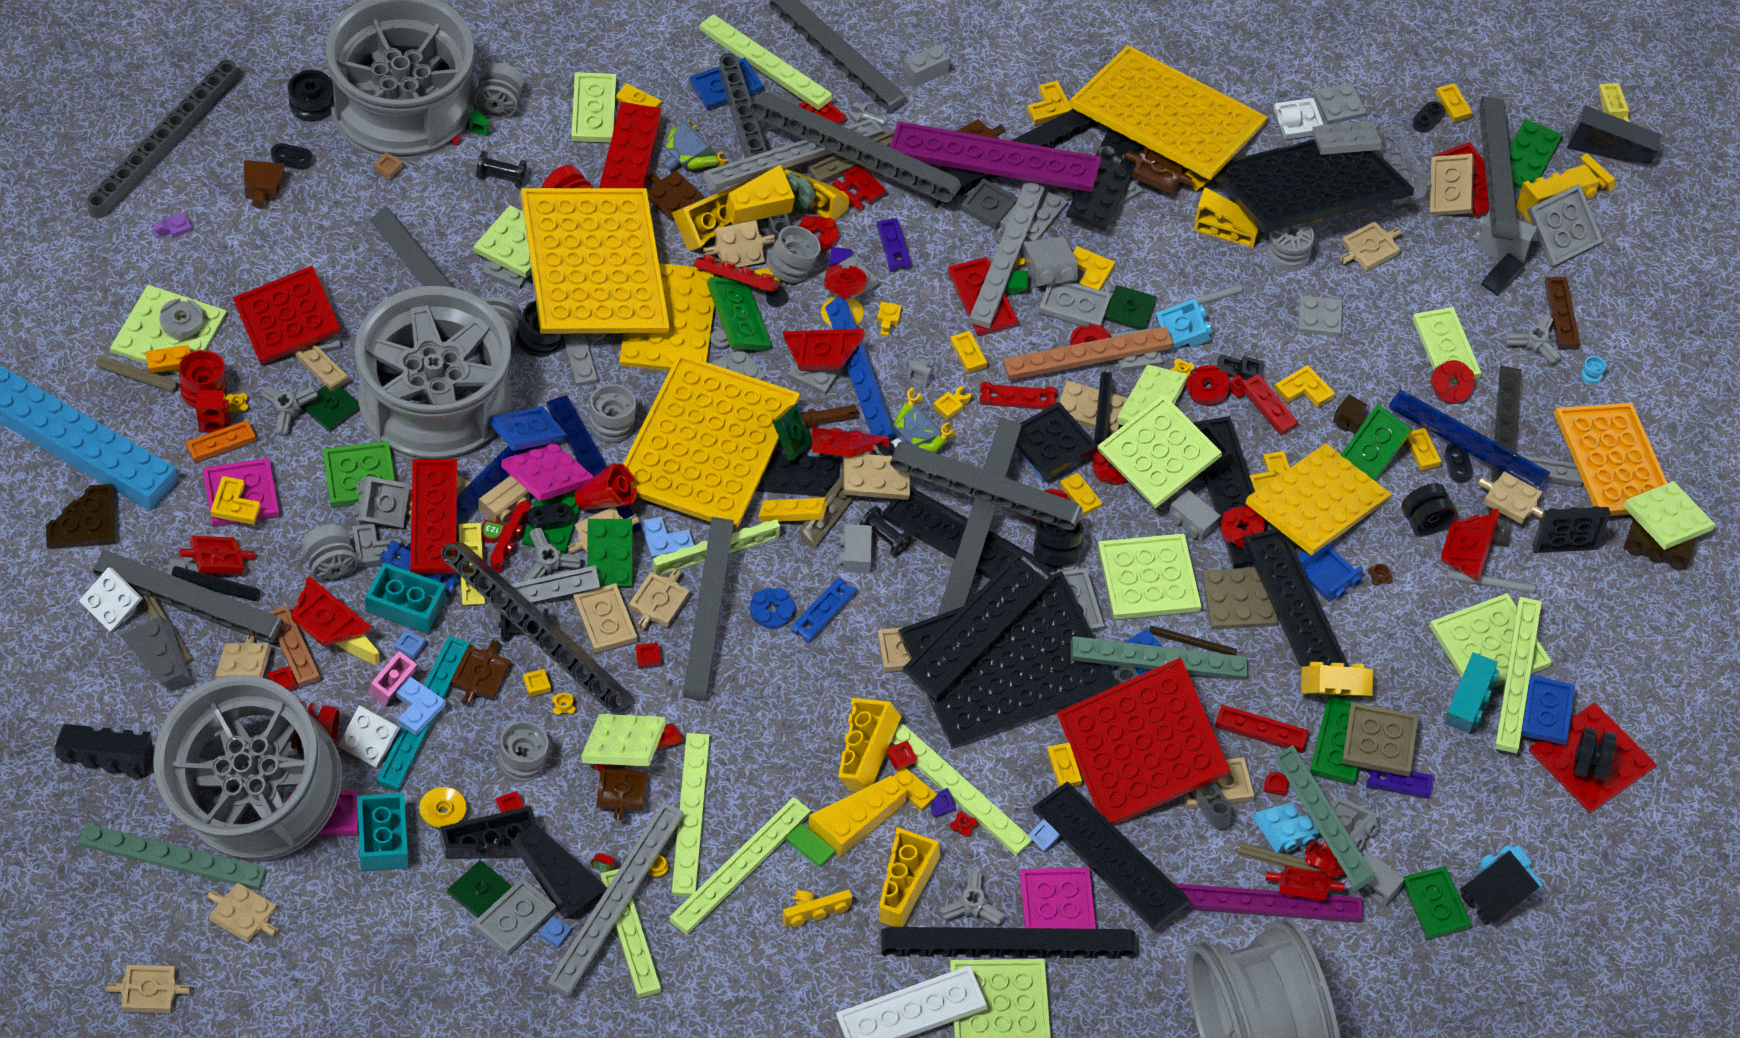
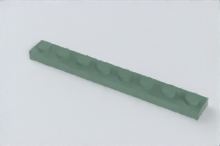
M1075 636L1071 639L1072 661L1115 666L1129 665L1133 668L1153 670L1181 657L1188 674L1239 680L1247 678V657Z
M1292 745L1274 756L1356 891L1375 880L1376 877L1295 747Z
M86 823L78 842L80 847L233 885L240 883L246 888L258 891L266 873V867Z

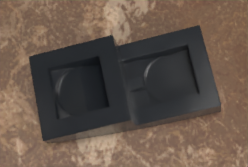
M1508 253L1488 273L1481 285L1498 296L1510 285L1511 280L1524 270L1525 264Z
M1220 354L1217 360V367L1224 374L1226 372L1229 378L1240 375L1242 379L1248 380L1257 374L1262 377L1264 361L1243 356L1239 360Z

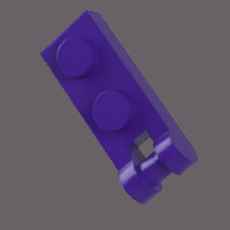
M898 219L877 221L876 227L889 271H896L898 268H904V270L911 269L910 258ZM894 257H901V260H895Z
M1368 769L1370 778L1367 779L1366 787L1369 789H1381L1427 799L1430 797L1433 775L1411 771L1408 777Z

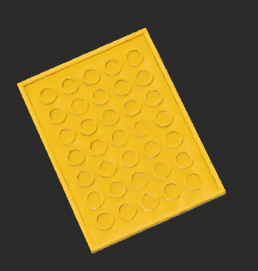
M1129 45L1070 99L1068 104L1069 107L1106 125L1112 130L1129 137V139L1156 151L1209 180L1266 124L1268 119L1267 116Z
M521 188L520 196L541 334L668 333L669 322L646 188Z
M678 353L623 463L635 479V481H632L633 489L637 487L636 497L711 522L712 516L734 520L733 530L737 531L780 440L772 421L790 405L797 404L800 393Z

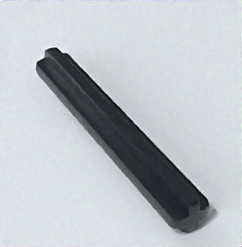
M1103 371L1100 376L1094 437L1096 444H1101L1107 437L1112 373Z
M174 566L171 573L172 576L208 589L252 601H257L259 598L260 589L179 566Z

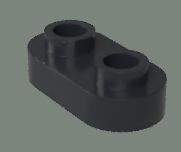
M1428 102L1414 117L1413 128L1420 133L1431 131L1443 118L1444 106L1439 102Z
M279 143L272 147L271 159L274 163H283L284 166L306 169L312 164V153L307 148Z
M1453 442L1448 444L1444 457L1449 475L1456 482H1465L1470 478L1472 472L1467 449L1461 443Z
M565 503L536 506L528 511L527 522L533 529L564 526L571 521L572 511Z

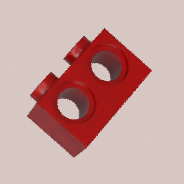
M197 391L196 414L199 432L212 433L230 426L229 400L225 399L224 391Z

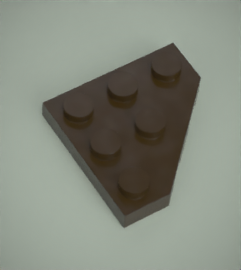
M113 484L90 485L77 501L74 499L62 510V514L57 519H52L46 525L47 549L115 544Z

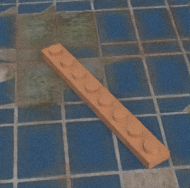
M1167 327L1004 358L1003 367L1008 380H1014L1172 349L1173 342Z

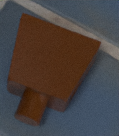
M244 160L245 198L252 199L253 207L263 208L265 200L275 201L285 179L284 164Z

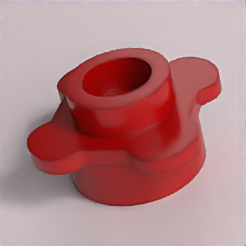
M1235 375L1230 382V392L1237 397H1242L1245 394L1240 388L1245 380L1240 375Z
M958 812L955 821L950 823V828L958 834L969 836L972 828L977 825L976 818L966 816L964 812Z

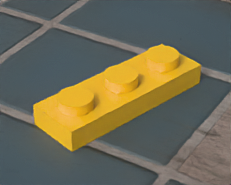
M826 498L764 500L758 517L760 522H770L776 519L778 522L823 520L827 501Z
M848 889L783 909L782 921L784 926L795 928L811 919L819 921L828 914L834 912L842 914L851 908L852 904L850 890Z

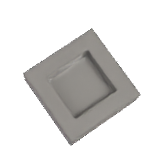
M923 358L918 363L911 361L908 366L906 381L926 388L932 369L928 367L930 361Z

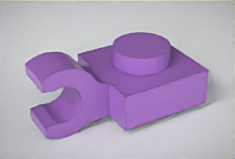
M184 212L164 218V223L156 222L152 224L155 230L153 231L155 238L168 234L174 238L192 231V226Z

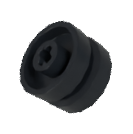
M311 69L295 74L288 84L289 107L292 114L296 118L308 122L321 121L331 114L330 102L334 96L332 79L321 71Z
M1439 483L1427 484L1417 488L1405 497L1401 505L1403 513L1410 520L1411 528L1416 536L1420 537L1439 533L1453 524L1458 515L1454 504L1449 500L1447 491Z
M1038 520L1035 526L1036 538L1033 545L1035 558L1043 563L1054 566H1068L1079 561L1084 533L1082 523L1078 521L1074 530H1066Z
M1584 727L1575 751L1573 775L1585 778L1589 774L1591 765H1593V780L1605 783L1614 755L1616 734L1604 731L1600 736L1598 744H1596L1598 736L1596 729Z

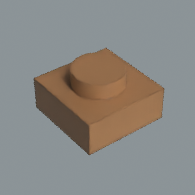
M385 152L373 165V169L391 180L403 167V161Z

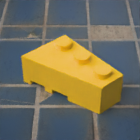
M781 164L728 194L725 209L732 225L792 212L795 196Z
M1204 188L1198 204L1193 230L1253 248L1260 230L1259 226L1238 204Z
M1310 662V666L1302 667L1301 694L1372 696L1373 669L1365 668V664H1351V667H1344V663H1331V666L1323 665V662Z

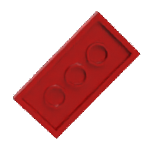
M1468 142L1435 154V157L1473 154V214L1476 218L1487 215L1489 205L1484 160L1472 143Z
M988 257L948 267V275L968 317L972 313L991 266ZM1003 293L990 328L972 324L977 336L1017 326L1018 320L1005 293Z

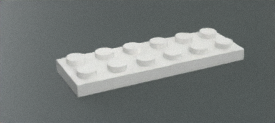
M967 966L836 1013V1017L845 1038H907L986 1010L987 1004L971 967Z

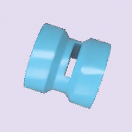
M1598 356L1588 357L1581 372L1582 379L1589 384L1599 383L1606 368L1605 361Z

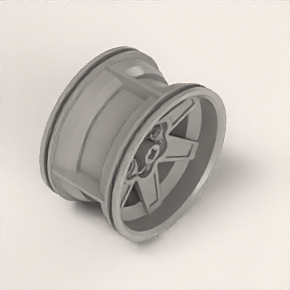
M361 0L337 18L329 31L326 41L327 67L333 79L334 91L333 100L330 102V109L336 128L348 142L358 149L378 157L387 152L398 159H415L432 155L449 147L452 144L450 140L458 134L459 138L469 127V117L475 108V90L470 77L474 62V43L467 23L453 8L439 0ZM371 60L374 61L371 67L363 65ZM440 63L450 69L433 71Z
M423 286L407 289L388 297L374 307L363 320L355 342L356 366L361 378L358 402L363 424L377 442L389 441L390 452L410 460H458L482 450L499 435L489 421L493 415L509 413L511 411V384L507 374L511 360V344L509 332L503 319L491 305L476 295L457 288ZM476 356L487 365L466 362V360ZM379 372L401 374L383 387L378 379ZM464 389L474 393L466 398L455 401V394L462 393ZM428 396L432 405L410 402V400L422 401Z
M234 675L218 678L199 686L186 695L170 712L162 725L155 745L154 775L158 790L166 805L183 823L192 828L205 843L216 851L236 859L267 861L286 856L303 847L325 826L335 809L340 794L342 770L339 754L332 738L290 691L262 677ZM252 715L272 716L267 729L260 735L252 738L239 720V718ZM219 731L225 756L197 763L203 747ZM296 731L302 741L304 760L281 757ZM243 745L240 752L234 753L236 747ZM261 745H265V749L257 753L258 748ZM275 764L274 770L267 772L268 767ZM230 765L227 772L221 773L224 766ZM240 784L239 789L236 792L231 793L232 788L235 785ZM263 784L260 791L254 792L257 785ZM297 786L289 799L283 803L279 788ZM195 787L223 789L218 803L208 815L198 801ZM249 805H252L262 818L254 823L237 824Z
M1286 918L1272 922L1268 930L1260 933L1250 943L1249 947L1231 952L1221 944L1213 946L1209 942H1202L1188 948L1186 954L1187 986L1200 1038H1340L1332 999L1318 959L1307 937L1292 919Z

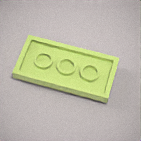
M575 72L571 141L611 142L614 130L616 74Z
M1454 307L1413 315L1412 320L1433 370L1443 362L1457 360L1466 364L1474 372V379L1481 377L1480 368ZM1454 376L1452 378H1448L1450 384L1457 383L1456 378Z
M1147 364L1117 417V424L1125 425L1163 394L1175 404L1186 384L1188 374Z

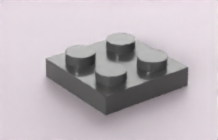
M983 178L963 201L960 210L996 229L1002 218L1017 202L1018 197Z

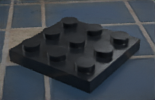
M1060 402L1021 422V429L1015 444L1045 480L1098 451V445Z
M1594 506L1591 508L1573 507L1570 509L1552 508L1544 510L1532 545L1533 553L1598 550L1610 517L1609 507Z

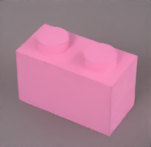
M398 651L371 682L368 694L386 707L395 697V691L409 677L414 675L417 664Z

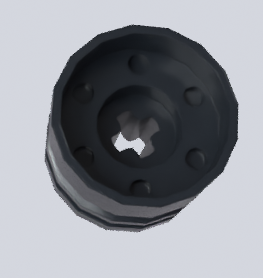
M535 300L528 303L523 309L517 340L520 347L528 354L536 357L549 356L561 346L563 334L540 333Z

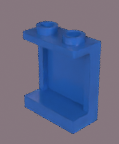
M1332 541L1312 556L1305 550L1298 555L1311 586L1329 602L1335 598L1337 600L1341 599L1351 586L1353 588L1357 587L1362 581L1361 576L1363 573L1361 566L1354 569L1331 548Z

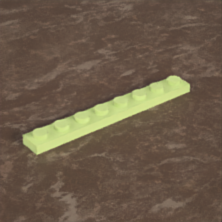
M714 14L699 25V29L741 59L746 58L751 66L815 109L820 110L832 100V93Z
M1519 597L1494 749L1517 753L1519 749L1542 601Z
M903 723L897 727L890 744L893 746L908 740L918 760L913 765L941 790L949 788L951 798L970 816L976 818L980 825L1015 856L1019 855L1033 842L1028 834Z
M687 733L679 809L683 811V817L678 823L672 896L691 897L696 892L709 734Z
M793 797L669 917V922L688 935L785 841L788 834L811 815V810Z

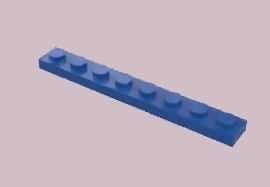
M838 296L825 306L833 330L857 329L846 299ZM861 341L845 364L870 433L889 436L890 440L896 434Z

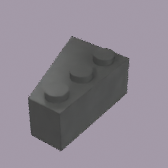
M158 616L120 635L157 680L170 691L177 690L192 682L173 628L163 617Z

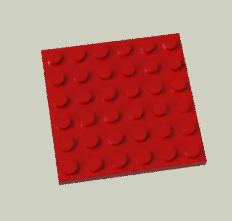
M1181 657L1057 712L1095 808L1113 826L1231 774V770Z

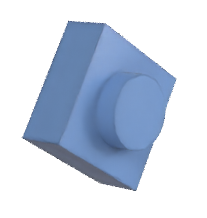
M405 630L395 643L394 651H400L409 659L414 660L426 642L424 638Z
M1045 819L1028 834L1044 852L1048 851L1061 836Z
M552 916L540 931L539 937L559 948L571 933L572 927Z

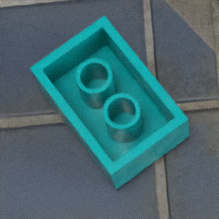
M383 563L365 596L366 612L428 634L446 601V584Z
M1474 652L1472 653L1448 709L1445 724L1469 734L1473 728H1478L1483 713L1481 708L1486 709L1492 692L1489 688L1494 689L1500 670H1497V661Z
M404 793L357 796L361 871L408 868Z

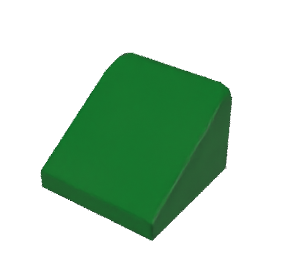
M474 108L469 117V130L487 137L490 134L489 121Z
M1027 270L1012 271L1005 292L1009 295H1015L1028 289L1029 272Z

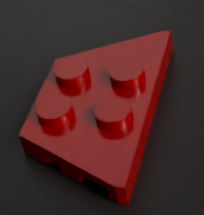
M864 329L783 331V337L799 370L841 369L865 337Z
M812 428V452L853 457L874 450V445H882L884 447L889 445V436L865 434L860 430L848 432L843 431L841 428Z
M1492 509V514L1479 517L1477 514L1468 519L1453 522L1440 556L1442 562L1475 580H1479L1500 517L1498 509Z
M307 577L304 590L300 593L298 604L291 615L294 623L323 647L371 632V626L313 578Z

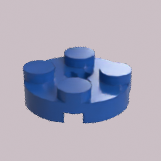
M767 588L753 594L750 602V615L753 621L764 628H782L793 618L795 605L787 590L783 588ZM769 605H774V607H778L775 609V612H771L770 609H766L769 607Z

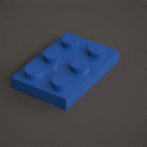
M746 58L739 59L738 62L749 96L762 92L763 85ZM719 67L690 76L689 79L690 84L707 111L728 104L718 73Z
M543 406L493 415L489 421L491 426L513 451L561 442L565 440L567 435Z
M1531 675L1521 736L1565 745L1568 737L1575 684Z

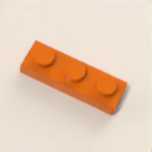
M248 420L186 441L185 443L193 462L197 463L256 442V436Z

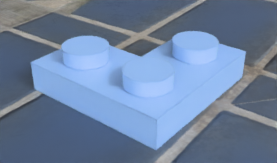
M662 517L640 521L652 560L661 554H669L683 547L694 546L689 529L667 534Z
M409 677L395 691V696L410 706L398 718V724L415 736L446 705V701L412 677Z

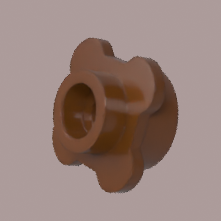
M1376 564L1368 569L1373 585L1378 586L1380 583L1389 584L1393 580V577L1390 576V569L1385 564Z

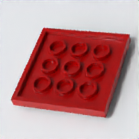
M313 265L233 297L260 365L342 333Z
M1595 702L1570 719L1565 745L1539 740L1530 746L1528 750L1590 814L1652 771L1657 765ZM1584 727L1596 729L1598 734L1596 744H1598L1600 736L1604 731L1616 734L1614 755L1605 783L1593 780V765H1591L1589 774L1585 778L1573 775L1575 751Z

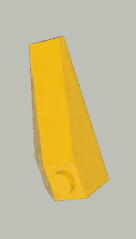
M786 168L783 169L785 176L790 172H794ZM800 173L795 175L798 178L804 177L812 186L816 195L813 198L814 202L816 201V205L812 209L822 217L832 218L835 221L848 210L849 197L843 191Z

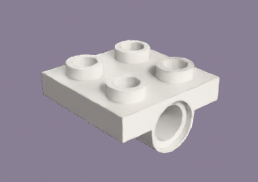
M1314 98L1274 104L1273 109L1285 140L1313 136L1312 127L1323 125Z
M107 568L79 601L110 632H113L121 623L133 616L137 610V604L143 598L113 568Z
M359 705L338 747L378 768L400 727Z

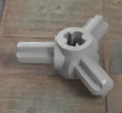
M1549 314L1542 315L1538 324L1531 327L1530 330H1525V333L1506 334L1505 342L1508 346L1525 345L1526 349L1541 353L1552 364H1555L1560 359V355L1550 345L1551 340L1548 338L1550 335L1548 330L1553 322Z
M270 386L263 387L261 396L273 403V408L276 409V415L278 416L275 429L276 434L281 436L288 434L291 419H294L300 413L301 405L318 397V392L314 386L297 394L287 391L278 392Z
M535 528L530 531V537L536 548L534 551L536 558L533 560L534 566L526 574L524 581L540 578L544 573L548 574L553 569L558 570V567L580 568V556L561 554L560 550H557L552 544H548L541 528Z
M976 870L968 873L967 888L963 890V895L958 897V901L940 908V914L944 920H949L963 914L965 917L975 916L978 918L981 916L994 925H999L1002 922L1004 914L988 905V900L984 898V892L981 890L982 874Z

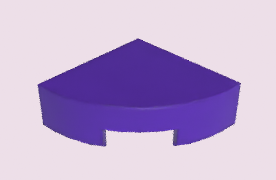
M831 247L829 267L850 258L852 249Z
M949 788L941 790L934 797L931 805L933 817L955 810Z

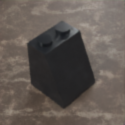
M1509 850L1497 857L1464 884L1460 890L1462 891L1461 897L1468 905L1472 904L1477 910L1476 915L1484 924L1487 922L1491 925L1540 886Z

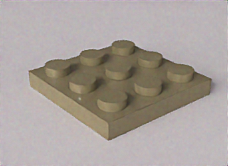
M1255 568L1202 571L1211 629L1277 626L1276 613Z
M1351 702L1342 764L1409 777L1419 715Z

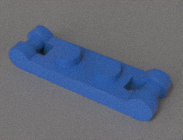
M390 541L387 546L388 550L383 552L380 561L410 571L411 551L403 548L397 541ZM397 555L401 558L398 560L394 556ZM457 573L418 574L438 582L440 580L446 581L444 584H446L447 597L452 595L454 592L453 587L457 586L461 580L460 575Z
M837 578L793 624L791 632L795 635H801L803 640L810 644L827 623L857 594L858 589L853 586L849 587L843 579ZM806 624L811 626L809 630L804 627Z

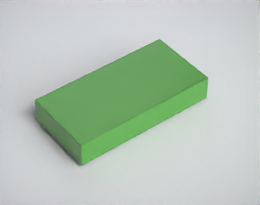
M802 823L785 838L787 843L819 868L836 853L833 847Z

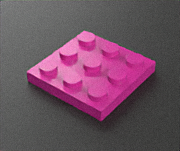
M556 443L502 459L501 467L539 501L577 490L594 477Z
M269 458L202 468L210 511L222 476L244 480L245 486L240 497L241 499L260 502V510L256 520L279 517ZM211 517L212 527L240 523Z
M1090 868L1020 869L1024 928L1096 929Z

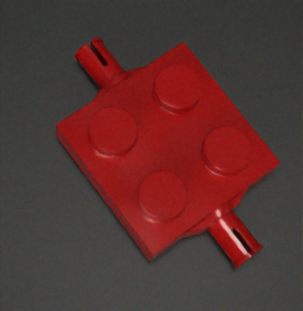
M191 536V549H179L180 558H193L200 573L242 574L244 570L242 560L255 559V551H242L238 547L235 537Z
M1284 866V870L1281 873L1266 872L1265 881L1279 882V893L1285 894L1288 897L1301 896L1308 897V899L1313 901L1326 900L1327 893L1330 890L1343 893L1345 890V883L1332 881L1330 876L1324 871Z

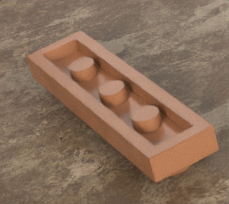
M288 606L269 611L268 613L276 615L283 620V625L276 636V640L298 688L320 681V675L296 623L292 621V614Z

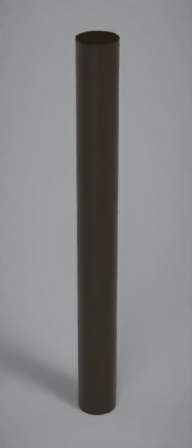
M1150 625L1149 631L1152 635L1221 654L1236 655V648Z

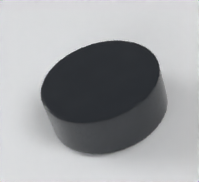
M779 287L775 291L767 290L766 302L768 305L781 307L786 303L787 293L783 288Z

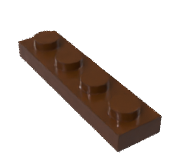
M1546 277L1544 283L1551 318L1553 319L1552 323L1557 349H1579L1580 341L1567 277Z

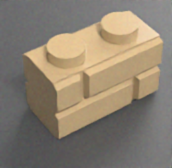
M509 476L478 499L479 510L491 521L498 523L507 522L518 503L522 501L529 503V491L512 476Z

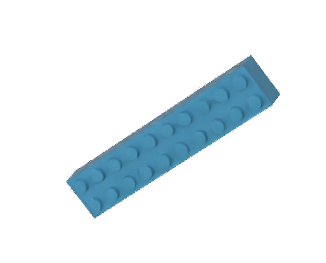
M0 365V424L99 482L113 484L116 492L149 511L178 482L176 467Z

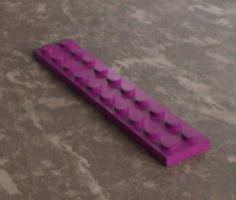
M900 121L897 123L890 144V148L924 163L1089 192L1093 191L1101 163L1100 156Z

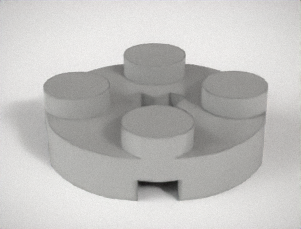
M180 299L171 300L160 311L161 329L178 341L194 335L203 327L202 309L196 302L187 299L188 302L180 301ZM178 316L182 318L186 317L185 320L179 321L177 319Z

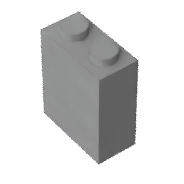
M1488 211L1486 217H1481L1478 225L1481 229H1478L1474 239L1478 241L1476 249L1502 259L1510 253L1524 263L1530 251L1537 227L1517 219V232L1513 241L1494 238L1491 235Z
M1064 236L1023 242L1025 265L1036 286L1077 280L1078 262Z

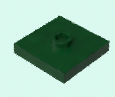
M1116 285L1104 320L1137 330L1146 329L1157 296Z
M326 385L317 391L318 397L301 405V408L329 433L360 411L359 402L345 389L339 387L331 391Z
M797 404L790 405L772 421L788 461L797 458L812 444Z
M479 860L447 889V893L476 918H479L512 886Z

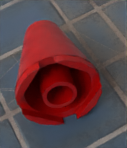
M611 464L576 490L575 503L583 510L628 506L636 499L637 487L633 489L632 481H635V479L624 464Z

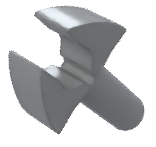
M867 104L851 105V110L860 113L848 111V116L855 123L871 118L880 126H885L887 122L885 118L868 113L866 111Z

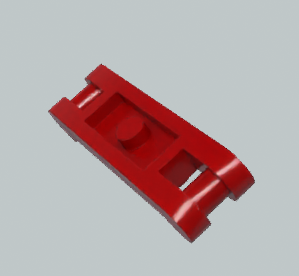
M982 382L980 384V392L982 393L979 398L980 405L1045 410L1057 403L1055 400L1057 389L1052 386L1032 388L993 385L990 382ZM990 393L997 394V397H992ZM1040 397H1044L1046 400H1040Z
M526 501L518 503L490 556V567L498 574L504 570L503 562L507 554L511 555L514 550V540L516 537L520 538L523 533V523H527L530 504Z

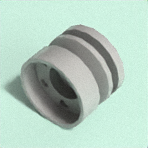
M490 63L486 65L481 71L479 85L474 96L476 107L486 115L496 114L504 118L513 115L517 109L519 95L522 91L523 76L516 68L508 64Z
M1304 222L1270 232L1266 249L1269 263L1273 267L1286 272L1299 271L1304 268L1309 261L1314 241L1312 227Z
M787 226L783 228L767 257V266L777 278L786 282L797 283L805 280L821 250L817 237L803 227Z
M502 297L484 298L483 300L491 305L503 319L509 332L512 349L522 317L520 308L512 301Z
M607 384L593 392L590 397L589 429L593 436L607 443L624 441L631 436L634 430L636 399L633 393L626 387L618 384Z
M327 524L317 527L308 532L301 542L313 578L318 582L327 583L333 579L337 580L339 577L345 578L358 565L346 529L341 525Z
M528 721L515 722L506 727L500 737L497 763L500 772L512 781L523 783L532 781L541 775L545 768L548 751L546 732L539 725Z

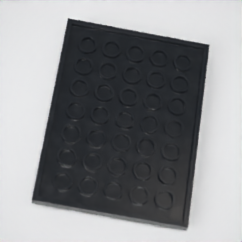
M1314 139L1231 159L1213 177L1218 185L1264 233L1414 195V187L1376 150L1321 155Z
M1062 571L1052 574L1055 577L1054 581L937 699L925 691L951 749L1065 709L1117 686L1108 665L1071 660V639L1073 636L1095 638ZM964 606L899 629L898 635L910 660Z

